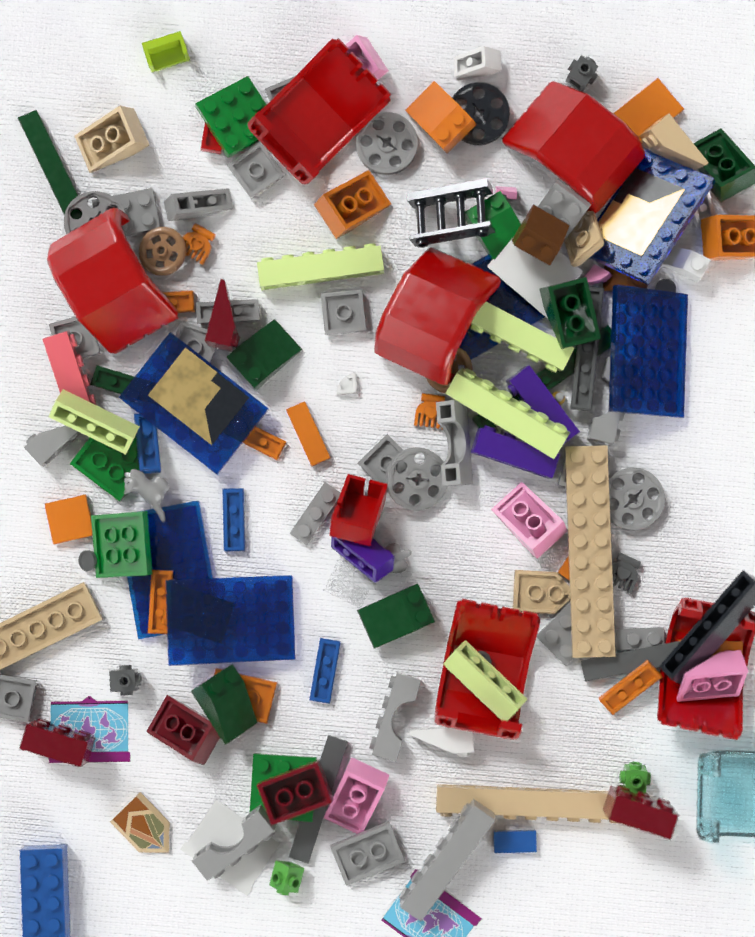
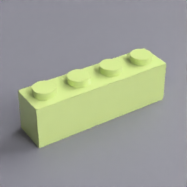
M64 389L57 397L49 414V418L124 454L129 450L140 426Z
M466 640L443 663L451 673L501 720L508 721L527 700L516 687Z

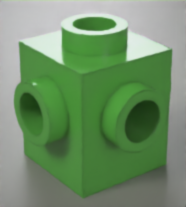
M640 762L624 764L623 771L619 773V783L628 787L630 792L637 794L638 791L646 793L647 785H650L651 774L647 771L646 766Z
M276 860L269 886L277 889L276 892L281 895L288 896L289 893H298L305 868L291 861Z

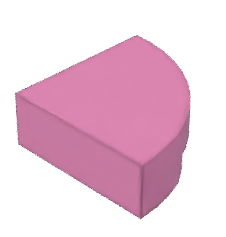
M496 186L495 193L501 191L504 196H507V199H517L516 187Z
M594 264L584 277H587L588 285H594L602 281L606 282L612 275L607 270Z

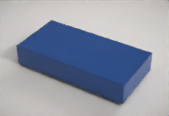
M536 830L493 831L494 853L537 852Z

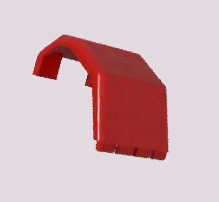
M339 38L337 40L331 39L248 122V128L251 133L302 184L310 183L319 174V171L391 100V93L382 83L380 85L376 83L378 79L368 68L365 70L362 68L364 64L352 52L350 54L347 52L349 48Z
M556 81L549 82L541 91L540 96L535 98L527 108V111L513 124L514 126L502 137V142L506 147L537 160L569 185L578 195L591 204L587 211L595 213L606 204L646 155L639 137L624 121L591 95Z
M118 208L105 211L53 242L49 246L47 263L53 279L76 319L109 353L114 354L126 349L128 344L133 345L145 338V334L150 335L161 329L163 324L168 325L178 319L176 307L148 277L127 241L121 226L130 222L128 215Z
M428 248L402 275L384 309L375 332L374 353L442 385L451 384L455 377V374L451 373L457 350L478 310L499 287L501 283L500 277L488 271H483V269L470 263H465V261L452 255H447L436 248Z
M462 598L456 604L444 662L466 640L476 651L487 652L491 657V665L524 694L529 662L541 618L538 616V613L524 610L519 612V609L503 606L498 608V605L483 602L477 604V601ZM443 665L435 707L434 722L437 725L510 740L519 738L522 731V724L519 723L521 707L508 721L501 720Z
M682 598L673 611L666 643L682 640L693 626L701 620L713 603L692 598ZM750 611L725 640L743 642L742 655L746 666H748L750 650L755 637L754 611ZM660 668L662 678L659 679L657 720L660 721L661 725L675 728L679 725L680 729L695 732L700 730L704 734L714 736L721 734L723 738L738 740L743 732L744 684L739 696L678 702L677 695L681 684L672 681Z

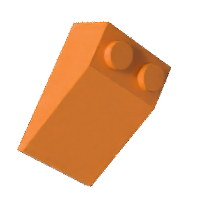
M435 81L405 110L447 154L477 125L470 115Z
M370 170L324 193L314 206L334 237L338 239L389 207L391 202Z
M714 215L701 219L703 256L711 260L755 258V215Z

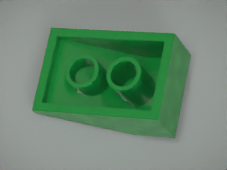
M501 191L485 199L486 222H491L495 228V233L489 234L487 237L476 236L491 260H495L521 225ZM477 205L465 211L468 225L478 223Z

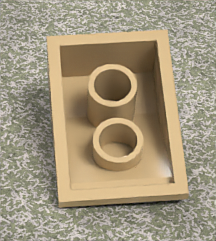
M121 105L74 135L90 173L131 157L149 146L135 109Z
M670 114L657 120L640 135L641 143L647 150H651L653 153L692 171L708 164V161Z

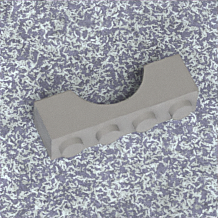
M612 357L605 359L601 380L610 387L613 402L610 410L605 415L591 419L587 440L608 445L618 441L621 431L617 429L619 421H623L625 409L622 407L624 401L628 400L630 389L627 388L628 381H632L635 369L632 368L633 362Z
M457 400L436 402L437 423L443 428L448 443L447 457L441 465L442 485L461 486L473 484L467 406Z
M396 672V676L391 675L388 688L392 689L389 696L385 695L382 708L385 709L383 717H378L375 728L379 729L377 737H372L369 747L373 749L372 755L397 762L402 739L393 730L392 716L400 705L415 701L421 679Z
M259 805L244 817L242 821L243 838L238 843L232 846H219L210 842L195 853L192 863L207 881L213 877L216 879L225 872L224 869L227 866L236 865L241 860L243 854L246 852L248 854L252 853L258 847L257 844L259 842L269 840L275 834L276 824L271 826L266 810L262 805Z

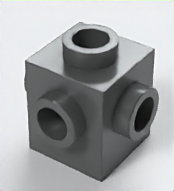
M581 55L578 60L574 59L567 70L570 73L565 82L583 92L587 85H592L599 74L596 73L598 65H596L592 58Z
M119 665V669L110 670V692H120V695H133V691L138 690L139 686L142 685L141 673H138V668H132V665ZM124 677L128 679V683L124 681Z

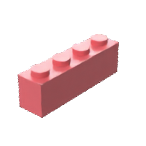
M68 330L43 338L42 340L60 393L64 389L97 405L94 394H90L88 386H90L89 377L87 374H83L82 366H84L81 354L77 355L75 346H77L75 335L70 334Z

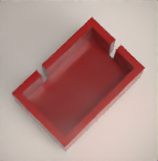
M347 474L337 506L331 518L329 536L371 546L386 502L388 485L370 479L367 496H364L366 478Z

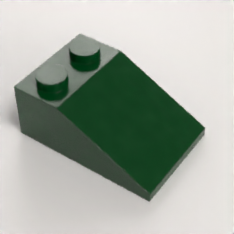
M722 128L693 143L708 161V164L699 168L698 171L710 191L720 202L755 184V165Z
M587 277L539 288L544 310L561 349L601 339Z
M274 319L239 345L227 356V359L257 391L302 351V348Z
M418 583L357 610L373 649L435 622Z
M233 664L191 690L194 698L225 745L258 723L245 683Z

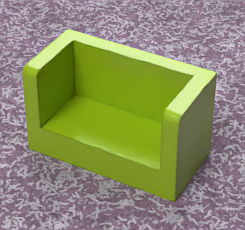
M181 31L141 43L151 73L191 61Z

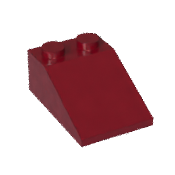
M220 279L205 342L209 347L233 352L234 347H238L240 336L236 327L228 286L225 280Z
M166 695L146 731L192 762L201 765L206 764L220 739L205 715L169 695Z

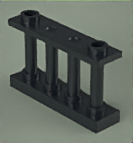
M488 179L407 193V201L413 209H416L418 234L409 235V240L415 247L425 248L429 244L475 236L487 237L489 234L495 233V228L491 222H486L485 197L493 194L492 185ZM476 198L478 223L466 225L464 201ZM455 201L458 227L446 229L444 205ZM436 205L437 231L426 232L424 208Z

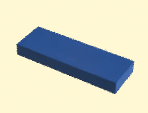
M155 413L134 414V424L140 426L136 434L139 471L144 474L161 473Z
M244 488L222 489L224 551H245Z
M320 638L310 701L330 704L341 641Z

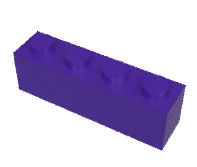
M530 365L524 366L506 381L509 385L507 389L512 396H517L520 401L527 403L532 410L537 413H544L552 422L560 423L567 428L570 434L564 444L580 432Z
M484 426V429L479 428L477 430L471 453L547 479L553 478L560 454H557L553 459L525 441L516 440L515 435L504 432V435L496 433L497 429L489 426Z

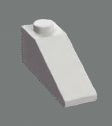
M444 726L408 728L409 735L448 752L457 753V757L470 756L469 752H474L473 732Z

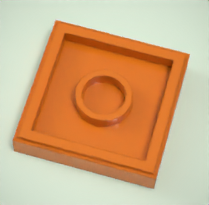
M86 494L45 503L54 545L92 536L91 513Z

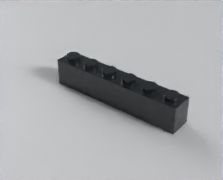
M742 570L706 611L701 620L693 626L659 667L672 681L681 684L686 672L708 660L755 607V576Z

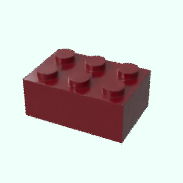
M42 718L26 724L19 747L20 750L77 767H82L89 762L96 739L91 737L90 732L83 730L74 732L67 725L59 724L54 726L50 724L51 721Z
M319 759L260 781L257 784L271 826L323 807L334 801Z
M618 784L617 787L610 785L603 807L608 820L669 840L672 839L679 814L674 809L675 807L670 805V801L663 798H658V800L652 799L649 794L638 791L637 794L630 792V789Z

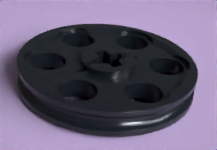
M475 82L463 86L454 94L452 98L455 101L464 99L467 102L464 110L477 124L461 141L470 145H487L497 140L505 132L509 123L510 108L505 95L498 88L488 83ZM482 89L485 92L484 97L481 99L475 98L473 96L474 90ZM495 98L500 99L503 103L498 109L491 106V101ZM475 108L479 112L484 111L482 113L483 121L478 116L474 117ZM500 119L503 125L499 129H494L491 126V121ZM476 129H481L485 133V136L480 140L473 137V132Z

